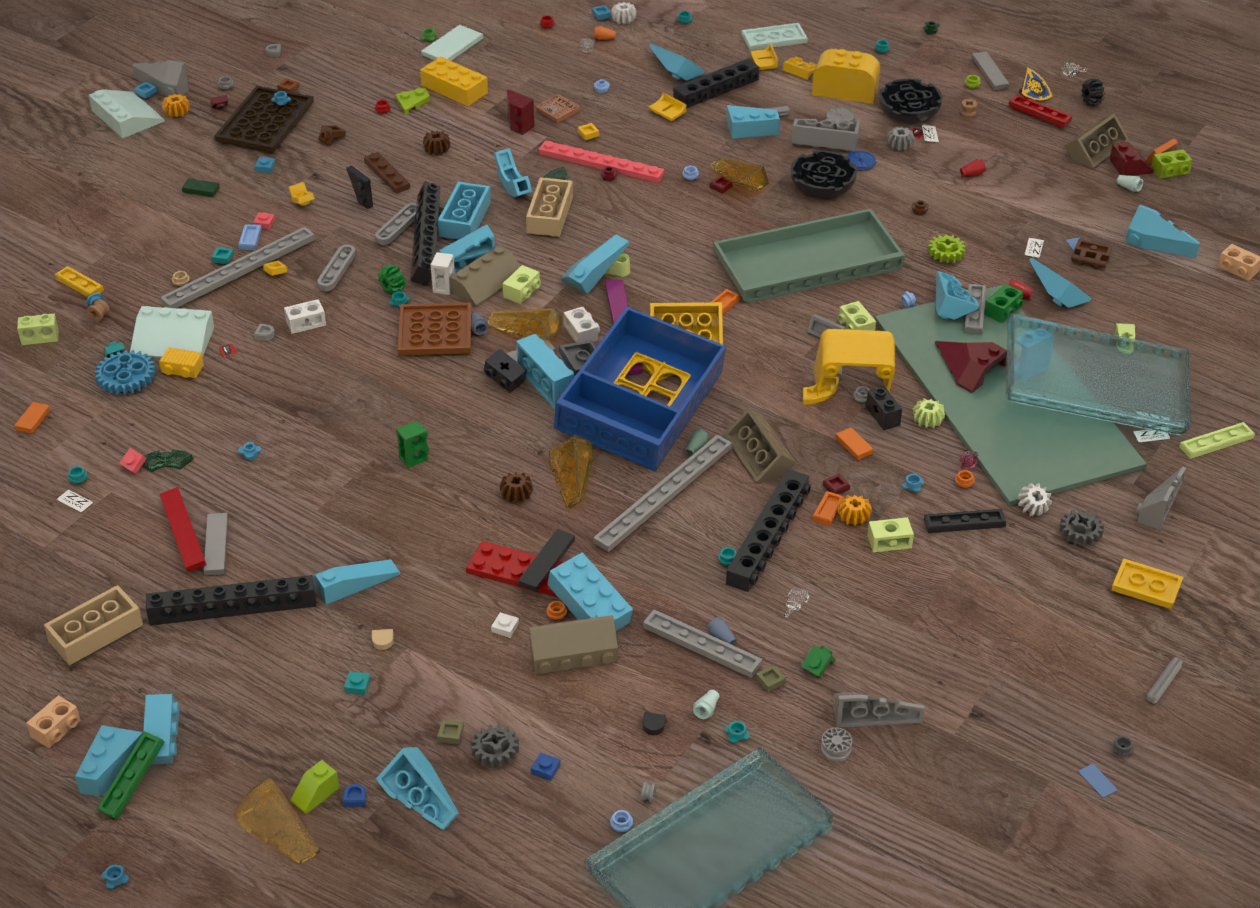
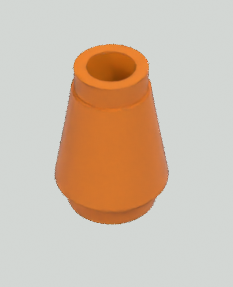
M600 25L598 27L595 26L593 38L597 40H614L616 31Z

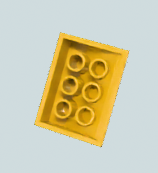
M722 302L650 303V316L723 345Z

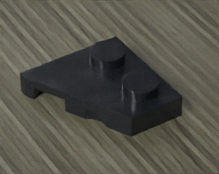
M352 165L347 167L346 170L358 203L367 209L372 208L373 200L370 179Z

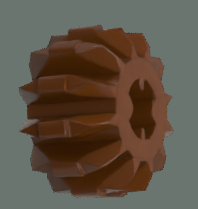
M431 131V133H426V136L423 137L425 152H429V154L442 155L443 152L446 153L450 149V139L444 131Z
M517 471L515 474L508 473V476H503L500 482L501 495L503 499L508 500V503L511 501H515V503L518 501L524 502L525 499H530L533 491L530 476H525V473L518 474Z

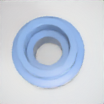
M598 80L594 83V88L598 93H606L610 87L609 82L606 80Z
M695 166L684 168V178L687 180L698 178L699 171Z
M906 291L901 296V301L906 308L915 306L916 298L913 293Z
M618 810L612 815L610 825L617 832H626L631 829L633 818L627 811Z

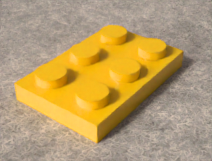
M1123 558L1111 591L1172 610L1183 577Z

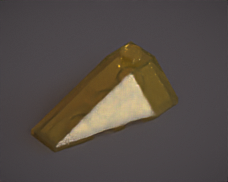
M575 434L549 451L550 469L556 475L555 481L560 485V493L566 507L569 509L583 501L593 462L592 443Z

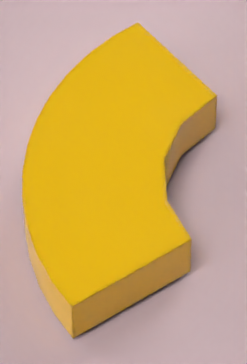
M824 376L821 390H817L816 385L804 387L802 392L803 405L820 403L830 398L838 389L839 377Z

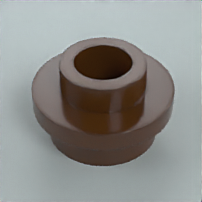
M922 200L912 204L913 213L916 215H924L928 211L929 205Z

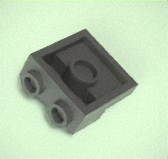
M592 340L560 345L558 352L569 369L576 375L596 349V346Z

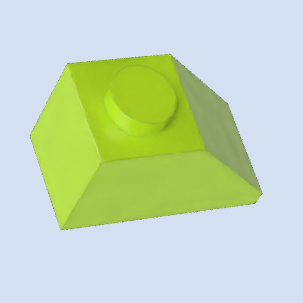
M323 760L319 761L304 773L290 802L306 815L339 789L337 771Z

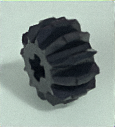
M1096 78L1084 81L1081 96L1087 105L1102 103L1104 94H1106L1103 82Z

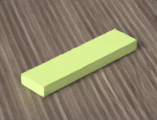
M1242 422L1180 442L1179 448L1192 459L1254 439L1255 433Z

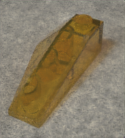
M724 157L710 164L712 169L728 181L746 189L761 191L763 187L769 184L765 168L762 165Z
M555 308L491 311L488 324L491 329L522 338L536 334L540 339L549 340L559 335L563 319Z
M271 777L252 787L234 812L235 818L245 831L258 835L263 842L273 844L279 848L280 852L300 864L320 853V849Z

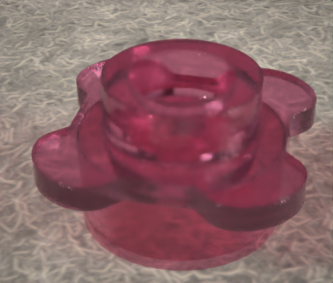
M972 451L964 452L959 458L962 464L960 468L966 470L976 466L979 454L977 452L972 453Z

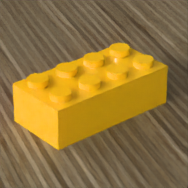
M440 56L420 69L421 86L467 107L488 93V80L486 76Z

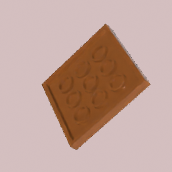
M471 302L400 304L398 355L471 353Z

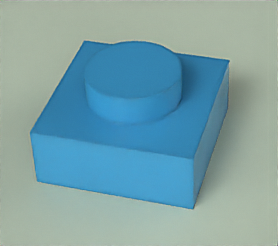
M606 5L592 8V14L597 20L611 18V11Z
M144 82L134 88L135 94L145 99L157 93L156 86L148 82Z
M259 157L255 164V172L271 173L275 166V158Z

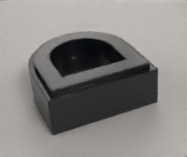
M644 712L643 730L650 735L660 734L665 727L666 715Z

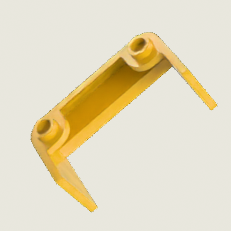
M825 330L820 337L813 370L817 390H821L823 377L837 375L841 366L876 367L877 376L883 379L884 386L890 393L895 373V340L893 334L888 331Z

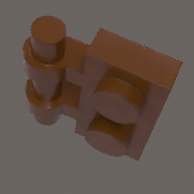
M1078 239L1071 260L1081 265L1085 263L1093 265L1095 268H1106L1107 261L1112 252V246Z

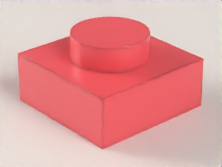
M258 212L253 225H261L262 229H270L275 221V214Z
M129 448L119 464L137 474L147 458Z

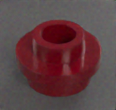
M613 167L602 169L601 176L603 180L613 181L617 176V170Z

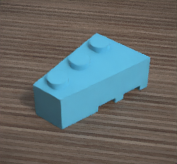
M727 105L726 122L732 139L779 135L780 118L777 110Z
M485 225L439 250V253L454 255L455 273L495 248L494 234L489 226Z
M173 694L146 695L144 731L161 738L165 742L151 765L173 764V757L177 755L176 735H178L180 709L179 702L175 701Z
M101 725L75 775L79 792L101 797L110 788L143 732Z

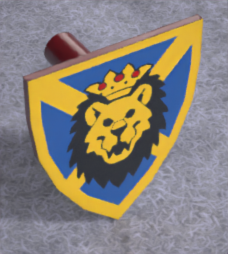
M1027 67L1023 86L1019 89V93L1035 101L1051 98L1052 93L1045 80Z

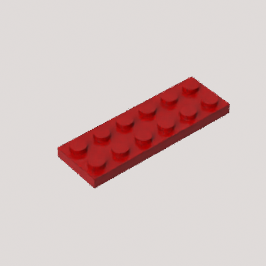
M481 541L466 566V573L521 587L518 586V580L537 555ZM559 561L556 567L563 564L564 562ZM548 576L537 592L558 597L548 586Z

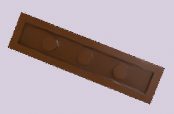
M379 152L364 157V163L396 194L410 189V183Z

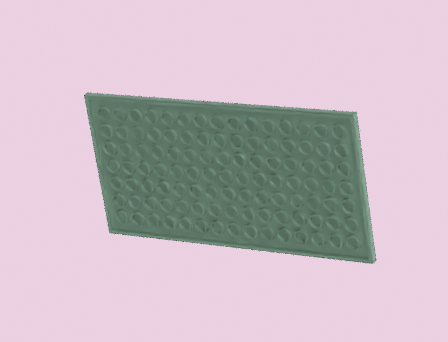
M1002 285L986 289L985 303ZM936 301L875 316L876 324L881 331H888L893 334L895 350L928 396L932 398V401L938 400L939 404L944 405L945 419L1008 506L1016 505L1020 502L1017 499L1021 492L1020 490L1025 486L1027 487L1030 483L1034 486L1039 483L1042 489L1047 487L1045 492L1052 495L1146 469L1147 463L1053 348L1049 369L1023 383L1009 374L1010 367L1018 364L1020 361L1021 347L1015 343V338L1036 328L1021 308L1017 309L1003 323L984 315L982 334L964 333L966 315L955 320L941 318L936 311ZM935 341L993 342L1016 355V358L1005 367L998 363L985 373L983 385L973 393H970L956 384L953 373H950L941 356V350L935 345Z

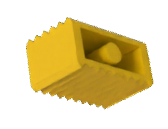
M168 347L159 361L161 373L179 375L185 378H197L204 366L201 352L181 350L180 348L174 349L173 347Z

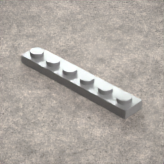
M653 610L643 622L644 629L750 678L754 676L762 665L761 658L657 610Z

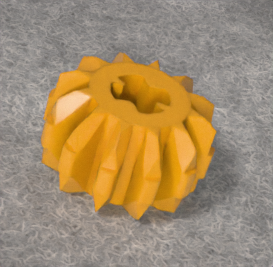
M181 94L168 95L162 102L164 113L171 118L183 117L190 110L188 99Z
M855 494L852 497L846 495L845 499H841L838 507V516H840L841 521H846L847 525L853 524L856 526V524H860L863 526L864 522L869 521L872 512L869 499H863V495L857 497Z

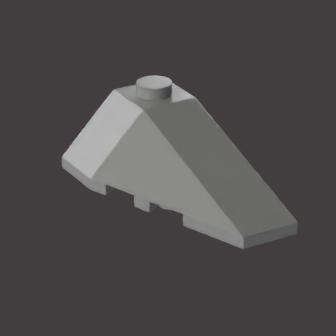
M167 60L166 62L156 61L150 64L146 62L132 65L134 79L141 83L148 82L156 86L157 92L167 97L174 94H181L183 96L189 90L184 63Z
M1186 467L1180 468L1148 494L1143 503H1139L1136 514L1139 515L1137 523L1161 530L1183 483Z
M857 692L834 693L833 712L836 728L923 723L924 705Z

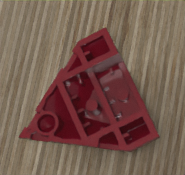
M935 341V345L941 350V356L950 373H953L956 384L970 393H973L983 385L985 373L998 363L1005 367L1016 358V355L993 342Z

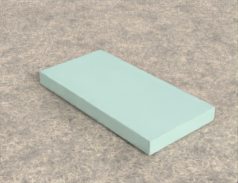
M799 23L741 31L749 51L766 49L770 44L772 47L803 44L808 41Z
M458 25L423 49L421 53L422 56L432 60H436L441 56L452 61L482 40L483 34Z

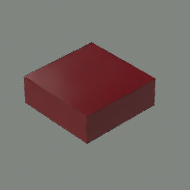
M722 176L717 177L710 183L711 189L722 194L733 187V181Z
M840 474L823 480V486L831 493L839 495L850 490V484Z

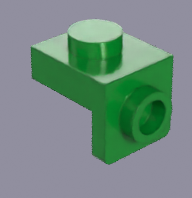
M813 645L801 667L821 678L829 663H834L836 659L831 655L833 652L825 646L819 648Z

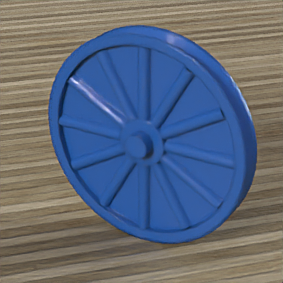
M858 150L847 155L850 158V162L855 164L858 170L870 169L875 165L876 158L870 152Z

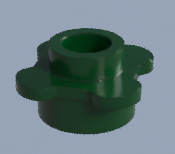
M933 21L925 22L923 30H925V33L933 35L937 33V28L940 25Z

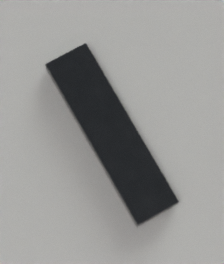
M1002 509L924 514V522L928 533L1006 527V519Z
M557 529L520 577L518 586L537 592L549 576L550 570L556 567L573 544L575 535Z

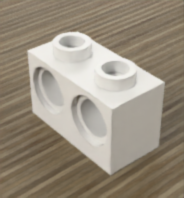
M436 252L431 263L433 293L450 295V276L455 274L454 255Z
M319 299L284 307L286 323L292 334L326 326L325 312Z
M584 307L564 312V327L575 342L598 341L599 325L593 321L591 314Z

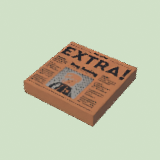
M559 94L535 106L538 113L555 123H559L580 111V106Z

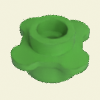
M426 28L422 31L423 35L420 36V39L428 42L433 41L437 33L434 32V29Z

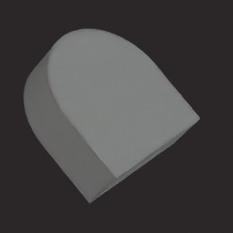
M271 44L265 48L267 56L281 57V44Z
M259 324L254 333V340L269 341L275 336L274 328L271 325Z

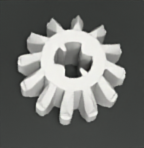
M625 2L615 4L611 11L613 22L623 25L634 22V19H636V8L634 5Z
M1030 483L1027 487L1025 486L1020 490L1021 492L1017 499L1020 500L1018 506L1024 507L1023 513L1028 511L1030 517L1034 514L1038 517L1049 510L1052 500L1049 499L1051 493L1045 492L1047 487L1042 489L1039 483L1035 486Z

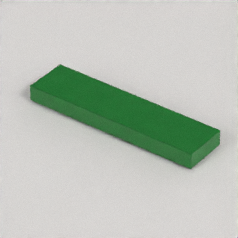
M145 731L143 732L98 805L97 810L118 820L165 743L161 738Z

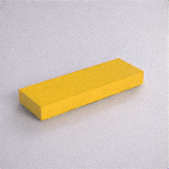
M68 266L54 274L56 280L86 297L93 293L104 291L103 285Z

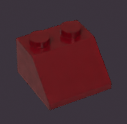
M508 89L507 108L510 130L524 135L535 127L534 100Z
M1128 141L1112 144L1109 160L1120 175L1139 176L1153 173L1154 170L1141 153Z

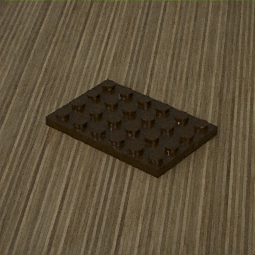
M256 86L214 135L215 141L274 152L313 104L314 97L284 91L291 100L286 102L285 105H278L276 102H272V98L276 92L283 90Z

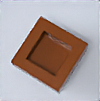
M288 78L277 85L278 90L295 92L300 88L299 82Z

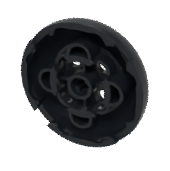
M918 79L894 80L887 83L879 92V103L884 113L890 118L903 123H920L931 119L940 110L943 99L941 91L931 83L928 85L923 84Z
M819 150L813 151V154L810 155L802 154L791 165V178L795 186L803 193L816 198H834L846 193L855 183L857 176V167L850 162V158L833 151Z

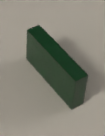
M188 178L182 187V192L214 197L220 186L216 182Z

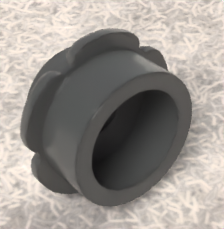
M1118 736L1114 740V744H1112V750L1120 756L1130 755L1134 751V747H1132L1133 742L1127 736Z

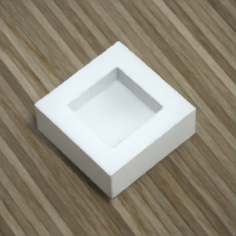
M499 613L491 626L492 633L511 638L519 625V618Z

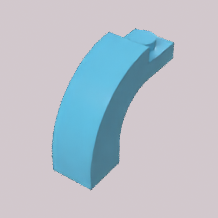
M510 148L493 153L498 170H496L498 177L510 196L517 197L533 192L528 176L522 177L519 174Z

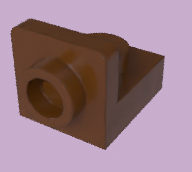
M322 125L318 140L327 146H331L332 140L338 139V137H345L346 131L336 125Z

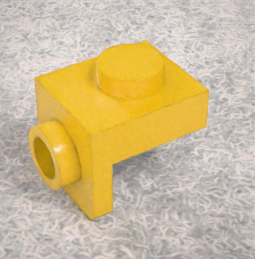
M304 182L288 187L293 203L303 206L309 204L310 200L315 199L313 192L307 191Z

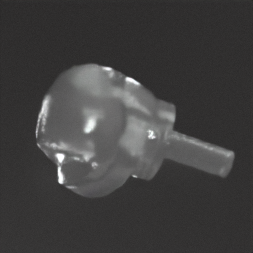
M1065 62L1061 66L1062 73L1068 77L1079 74V71H1088V68H1082L1079 64L1073 62Z
M794 587L791 591L787 592L785 599L788 600L786 603L788 610L784 616L789 618L793 610L799 611L808 602L809 594L807 591Z

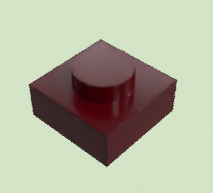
M227 95L211 98L212 108L220 109L225 107L228 103Z

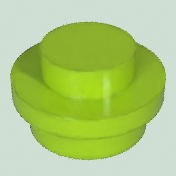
M969 75L965 80V85L971 89L979 87L981 83L976 75Z

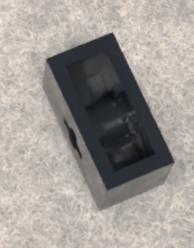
M501 349L486 359L484 365L485 374L510 393L526 381L527 369Z
M885 386L869 390L867 392L866 408L882 429L887 430L900 426L902 408Z

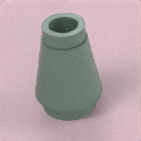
M702 429L694 431L684 450L685 453L691 457L708 443L710 439L708 433Z

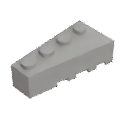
M795 119L791 143L799 146L810 145L815 148L826 147L831 150L855 151L861 120L847 122V119H841L840 122H832L831 119H825L817 122L816 119Z

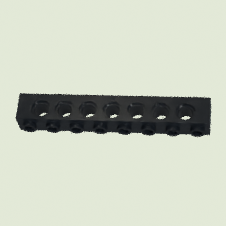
M427 181L424 182L417 195L410 281L427 286L432 277L431 263L436 254L440 186Z
M787 469L726 570V585L749 592L752 585H756L760 571L763 572L765 570L767 559L772 558L774 547L780 544L782 534L787 532L790 520H794L797 508H801L804 496H808L810 492L809 475Z
M313 575L146 594V612L150 626L316 607Z

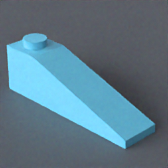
M650 43L649 47L665 68L672 73L673 78L687 81L705 73L703 69L687 58Z
M1139 205L1128 228L1126 237L1127 243L1140 248L1193 258L1197 257L1200 246L1199 241L1185 231L1178 230L1170 220L1167 222L1160 217L1159 212L1143 205Z
M617 234L574 263L562 276L561 280L588 294L630 242Z
M1032 257L1029 261L1048 294L1054 297L1052 301L1060 307L1064 304L1070 308L1089 302L1092 299L1062 276Z
M937 271L936 311L941 318L955 320L979 308L977 299L975 297L970 298V292L961 288L962 284L953 275Z
M390 559L330 568L314 574L313 581L315 589L327 605L400 575V571Z
M418 747L402 748L376 778L389 796L400 800L406 807L414 809L422 814V817L443 830L459 815L431 763Z

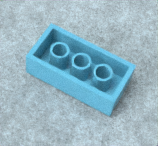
M458 182L438 219L439 237L459 240L476 231L491 204L490 186Z
M536 334L517 340V362L527 369L526 379L555 409L556 401L575 377L573 371L568 369L563 360L559 359L554 351L545 344L544 340L540 339Z
M583 552L550 570L548 586L578 620L613 615L615 631L630 623L633 608Z

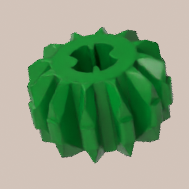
M389 264L379 270L377 274L378 281L385 292L387 291L391 295L404 289L406 278L399 267Z

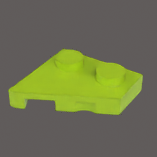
M417 88L416 90L395 94L396 101L405 115L409 114V110L413 107L417 109L430 101V95L425 88Z

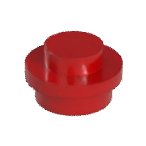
M545 15L541 17L540 25L542 27L551 28L554 26L555 21L552 16Z
M378 100L376 102L375 110L381 114L387 113L391 109L387 100Z

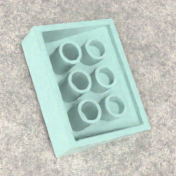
M102 89L89 95L92 111L122 139L165 122L164 118L134 92Z
M141 306L136 318L130 352L134 350L136 354L141 351L142 355L147 354L148 357L153 359H161L166 349L173 347L174 349L180 348L181 350L201 352L203 357L214 330L212 311Z

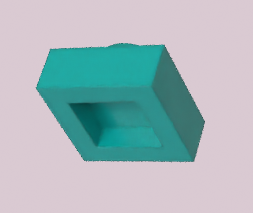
M217 247L211 257L212 263L229 264L234 256V249Z
M115 341L107 344L103 353L108 358L110 354L117 355V351L123 353L125 348L122 342L117 343Z
M349 671L344 686L345 693L366 695L371 680L370 673Z

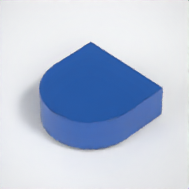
M352 784L346 787L343 792V807H366L367 796L365 788L359 784Z

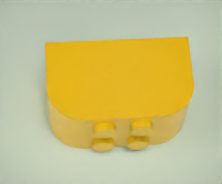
M844 49L826 50L820 55L813 74L812 95L873 104L879 87L880 64L874 56L867 53L846 51Z

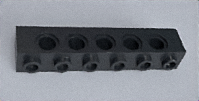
M745 59L673 87V98L685 103L686 108L759 80V66L750 59Z

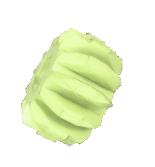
M924 398L923 401H917L913 408L914 422L926 428L940 426L945 418L944 405L939 404L938 400L932 401V398L930 400Z

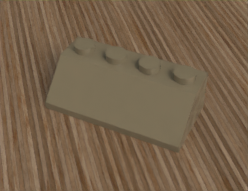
M1115 113L1100 119L1064 146L1072 160L1092 169L1110 156L1112 144L1129 142L1130 140Z
M498 245L450 276L451 293L467 303L471 302V305L477 308L503 290L502 283L521 266L511 251Z
M750 408L724 434L726 439L732 442V448L758 484L784 476L787 469H791L796 463L763 415Z
M613 615L529 627L530 653L535 674L618 662V645Z

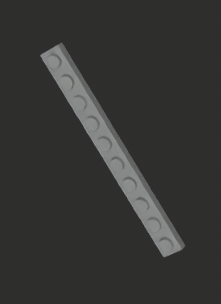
M303 227L161 296V303L167 308H178L314 241L315 234L306 227Z
M716 435L594 536L593 543L607 552L611 551L731 450L732 442Z

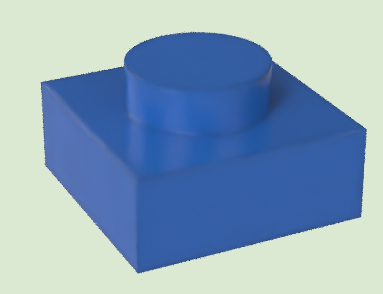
M540 752L531 767V774L551 781L561 765V760Z

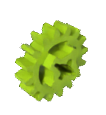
M947 234L944 237L938 235V238L933 237L929 241V256H934V260L940 259V262L944 260L946 263L950 261L955 263L956 259L960 261L961 257L965 256L966 245H964V241H960V238L955 239L954 235L951 237Z

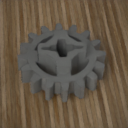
M1081 509L1077 513L1071 510L1070 514L1065 513L1064 517L1061 518L1059 531L1062 532V537H1067L1068 542L1073 540L1074 545H1077L1078 542L1082 546H1085V543L1093 545V541L1098 543L1099 539L1102 538L1104 524H1101V518L1096 519L1097 514L1090 515L1088 510L1085 513Z
M500 724L496 728L489 725L488 730L481 728V734H474L475 739L471 741L472 755H475L476 761H482V766L489 763L490 768H493L494 764H498L501 768L503 762L509 765L510 758L516 759V753H519V738L515 737V731L509 732L508 726L501 729Z

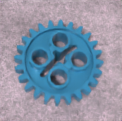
M125 350L122 354L117 351V355L110 354V358L104 357V361H99V366H96L94 373L96 383H98L99 388H103V391L109 390V394L116 391V395L123 392L126 395L127 391H130L132 394L135 389L141 391V386L146 388V383H152L151 379L155 378L156 370L154 361L147 354L142 355L141 351L135 354L134 350L128 353Z

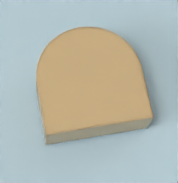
M393 629L372 630V643L376 649L386 650L393 645Z

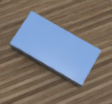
M244 225L238 244L239 250H256L262 231L261 225Z

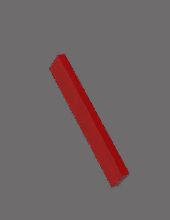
M176 487L160 493L159 495L187 572L206 566L205 558L179 488Z

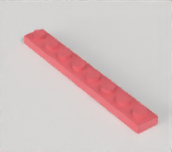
M544 141L539 148V155L597 169L613 167L617 170L618 174L659 183L664 176V169L657 166L620 159L611 155L574 148L552 141Z

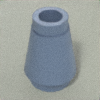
M472 313V332L477 335H484L489 328L488 322L479 313Z
M717 617L707 626L711 636L731 645L737 642L724 619Z

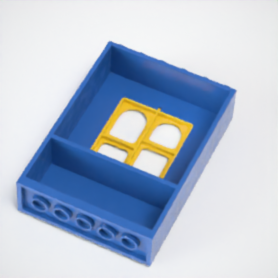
M627 306L556 401L554 429L656 472L721 375L726 346ZM637 363H648L654 368V373L645 386L625 379L628 372ZM664 374H674L681 379L682 383L677 391H671L658 386L656 382ZM620 385H623V386H625V387H628V388H630V389H633V390H635V391H637V392H639V393H636V392H634V391H632V390H629V389H627V388H624V387H622V386H620ZM650 391H655L670 397L671 400L665 405L648 398L647 395Z

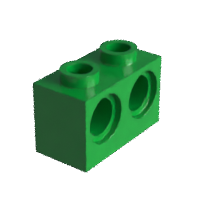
M1004 284L986 300L984 315L1003 323L1017 309L1019 310L1022 307L1023 292Z
M418 421L397 428L399 458L404 464L410 468L427 461L429 446L427 444L426 437H428V432L426 428L422 427Z

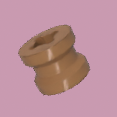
M973 99L963 100L961 103V116L965 118L975 117L977 102Z
M97 299L93 305L87 308V313L92 320L99 322L110 313V307L105 301Z

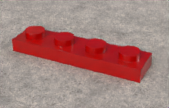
M1019 94L1009 101V107L1055 124L1058 127L1064 128L1072 121V115Z

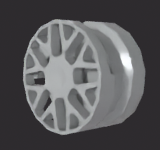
M842 728L826 730L822 736L821 753L825 758L834 762L846 760L851 754L852 736Z

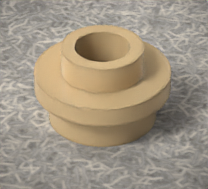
M177 271L172 277V283L180 287L188 284L190 281L189 275L185 271Z

